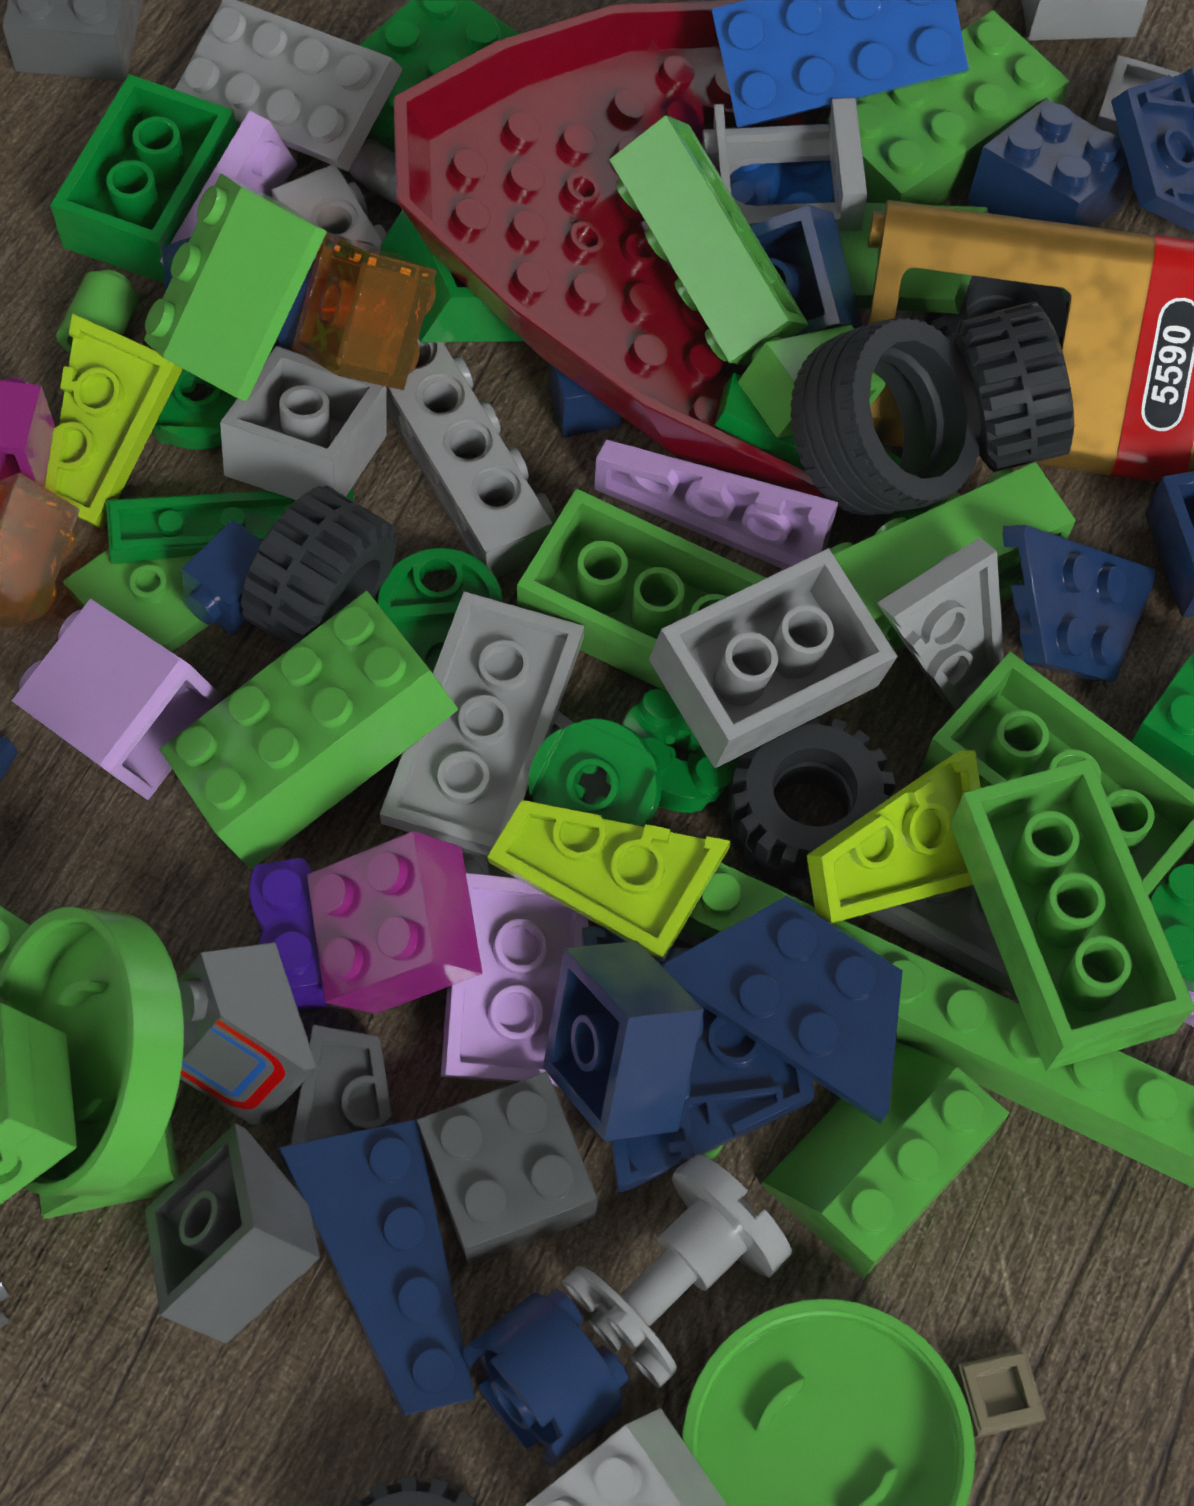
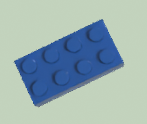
M744 0L712 9L738 128H746L830 107L832 99L856 98L858 100L966 73L969 70L955 0Z

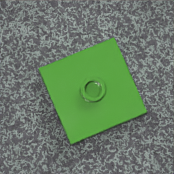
M108 549L63 580L66 591L82 609L92 599L171 652L209 626L200 621L188 609L184 601L182 568L195 555L111 564L110 551Z

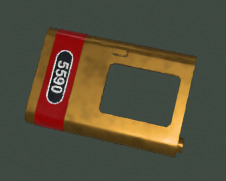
M887 200L884 212L873 211L868 247L878 249V263L868 324L895 319L901 278L904 272L910 268L1061 287L1068 291L1070 301L1061 349L1072 392L1075 419L1074 436L1069 454L1036 462L1038 466L1160 483L1164 476L1194 471V240ZM887 385L870 406L874 429L882 444L903 447L904 430L900 409Z

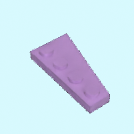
M610 440L605 441L596 458L595 490L784 570L827 549L838 502Z

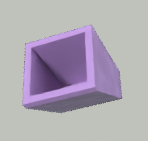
M90 599L82 610L75 611L65 620L58 634L59 640L43 661H37L27 669L21 678L19 692L12 699V702L128 787L149 800L172 770L159 748L225 698L190 664Z

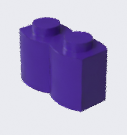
M303 858L255 865L250 880L251 904L261 934L259 945L276 943L299 1013L327 1008L329 1003H325L308 886L307 875L312 873Z

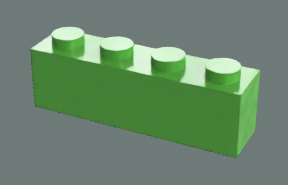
M665 115L609 159L620 177L615 182L618 192L633 210H639L649 226V229L645 231L647 241L660 258L665 261L669 260L679 277L675 281V287L679 295L692 310L700 312L709 327L705 331V338L711 349L721 360L749 366L752 363V353L764 341L776 336L782 339L793 337L809 326L690 125Z

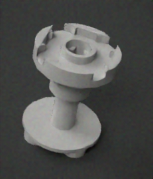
M700 1154L690 1158L673 1173L672 1182L688 1208L657 1238V1243L663 1253L620 1295L585 1267L577 1266L562 1280L565 1288L579 1304L589 1312L595 1309L596 1313L588 1319V1323L598 1336L614 1351H618L626 1344L634 1352L630 1356L633 1363L650 1382L659 1388L675 1373L677 1367L667 1349L649 1327L692 1284L706 1291L736 1260L756 1274L770 1278L792 1253L785 1235L769 1213L764 1209L757 1216L752 1208L742 1199L748 1190L724 1168Z

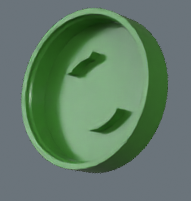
M62 907L44 914L23 933L10 952L0 973L1 997L11 1001L14 1009L66 1033L77 1148L23 1188L35 1194L107 1195L127 1185L145 1167L155 1152L169 1122L179 1086L183 1058L184 1024L181 995L169 954L158 935L144 921L131 914Z
M816 1299L786 1304L755 1317L727 1338L709 1359L699 1375L686 1410L683 1442L727 1506H967L975 1469V1442L968 1406L962 1391L944 1360L923 1337L897 1318L876 1308L844 1300Z

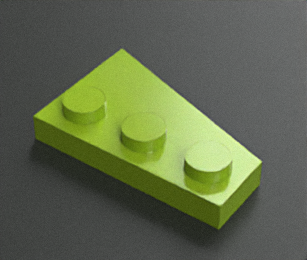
M72 313L69 335L73 338L69 366L63 367L60 389L64 391L59 426L53 429L42 500L103 530L107 522L106 500L119 498L183 368L163 358L151 348Z
M958 750L807 855L816 915L828 923H835L973 885L950 822L963 793L981 788L975 750Z
M521 800L487 858L489 863L628 942L637 941L650 955L664 961L729 850L730 841L706 836V839L672 833L670 829L645 824V827L602 819L601 815Z

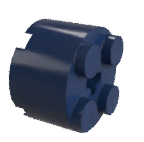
M559 1289L553 1290L546 1297L539 1293H532L469 1343L463 1350L468 1369L477 1361H480L488 1376L477 1386L492 1410L511 1434L527 1450L538 1441L548 1450L541 1458V1461L549 1466L555 1465L622 1408V1397L619 1388L629 1381L625 1368L615 1354L605 1346H600L596 1349L579 1328L583 1320L578 1309L569 1297Z

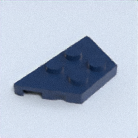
M1027 525L1003 526L1004 547H1018L1024 582H1016L1011 585L1015 610L1020 618V640L1024 662L1093 682H1115L1153 586L1156 570Z
M788 896L664 963L662 967L699 1005L879 1124L882 1123L889 1112L903 970Z

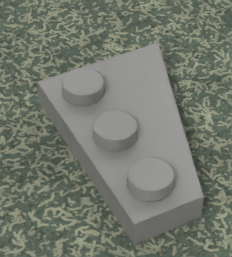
M980 537L956 553L949 554L939 564L877 603L941 700L955 712L1004 659L997 550Z

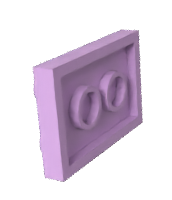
M466 873L483 974L447 987L441 1077L517 1083L546 1072L543 1068L564 948L583 946L581 938L582 927H588V919L517 878ZM550 1077L553 1086L559 1087Z

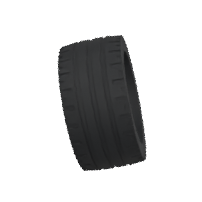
M899 318L882 320L831 338L815 348L807 356V360L802 363V368L797 373L798 376L794 381L795 386L791 394L790 418H792L791 430H793L794 434L793 440L796 443V451L801 458V464L804 465L805 472L810 476L813 485L817 486V490L823 493L826 499L838 502L837 506L841 510L849 511V513L859 516H885L926 507L956 493L962 487V484L966 483L968 476L972 474V469L977 463L976 459L979 457V448L982 443L979 405L967 363L963 360L962 354L957 351V347L940 330H936L934 326L927 325L926 322L918 321V319ZM874 371L887 383L900 409L904 442L902 460L899 466L887 455L874 429L869 403L871 377Z

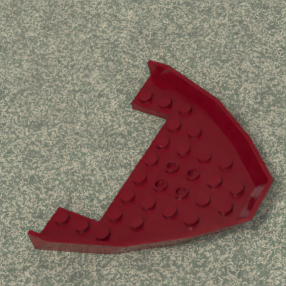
M744 0L610 5L496 41L394 96L396 198L398 204L431 253L536 353L671 453L695 464L826 499L825 495L817 490V486L813 485L810 476L804 470L714 426L723 389L729 380L728 363L721 360L709 346L705 338V331L709 327L700 312L692 310L679 295L675 287V281L679 277L669 260L665 261L660 258L647 241L645 231L649 229V226L639 210H633L618 192L615 182L620 177L609 160L665 115L690 125L702 147L703 130H705L704 122L714 123V105L723 104L725 127L738 128L712 9ZM802 114L746 128L803 125ZM837 506L832 529L839 531L855 514L843 511Z

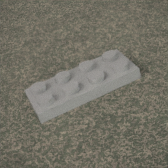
M222 0L175 90L234 110L238 127L241 126L248 112L252 111L270 121L285 146L349 171L403 69L391 57L241 1Z
M463 592L433 671V675L459 710L403 752L380 812L381 824L406 832L416 831L460 846L463 849L488 856L521 800L527 801L530 793L528 777L531 763L541 744L550 736L584 639V626Z

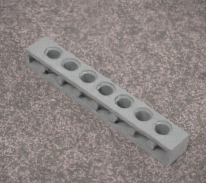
M330 165L272 189L274 199L286 204L327 231L314 258L327 272L331 258H335L393 277L390 274L332 256L335 241L384 256L380 245L387 235L380 224L372 226L366 216L368 210L361 190L355 182L347 184L336 166ZM379 261L378 265L382 267L384 265V262ZM399 293L392 318L395 321L391 322L379 370L359 365L366 376L387 383V413L470 554L483 562L492 571L494 576L498 578L532 562L557 521L555 512L545 494L539 493L535 495L527 482L529 478L528 470L518 449L515 446L507 448L499 435L501 432L500 424L491 404L487 400L479 402L472 391V377L463 358L460 355L452 357L444 345L446 342L420 343ZM413 363L423 364L422 366H419V367H408V366H406V365L413 364ZM437 408L450 409V411L445 413H436L432 410ZM466 453L479 455L475 459H462L458 456ZM494 499L508 502V504L500 507L489 506L485 503Z

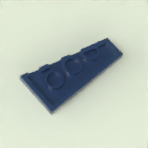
M417 1120L279 1147L278 1153L288 1174L290 1173L298 1192L309 1204L313 1227L318 1232L335 1268L334 1272L358 1317L364 1330L363 1334L401 1415L406 1416L475 1399L469 1369L463 1355L464 1344Z

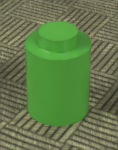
M113 270L87 273L57 331L56 338L62 348L71 354L73 338L69 335L72 313L123 336L139 304V297L132 288L131 282L124 275Z

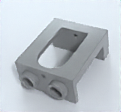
M856 98L832 99L829 124L725 129L723 104L714 105L713 129L703 130V149L712 164L715 165V169L730 194V175L741 166L830 160L835 202L809 204L834 213L838 232L862 231L867 190ZM735 200L750 226L809 205L753 206L745 205Z

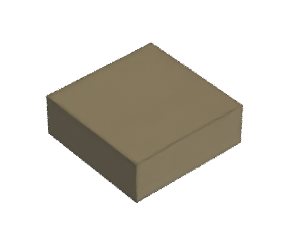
M1026 1349L958 1364L954 1368L959 1387L968 1406L974 1438L1030 1426L1046 1420Z

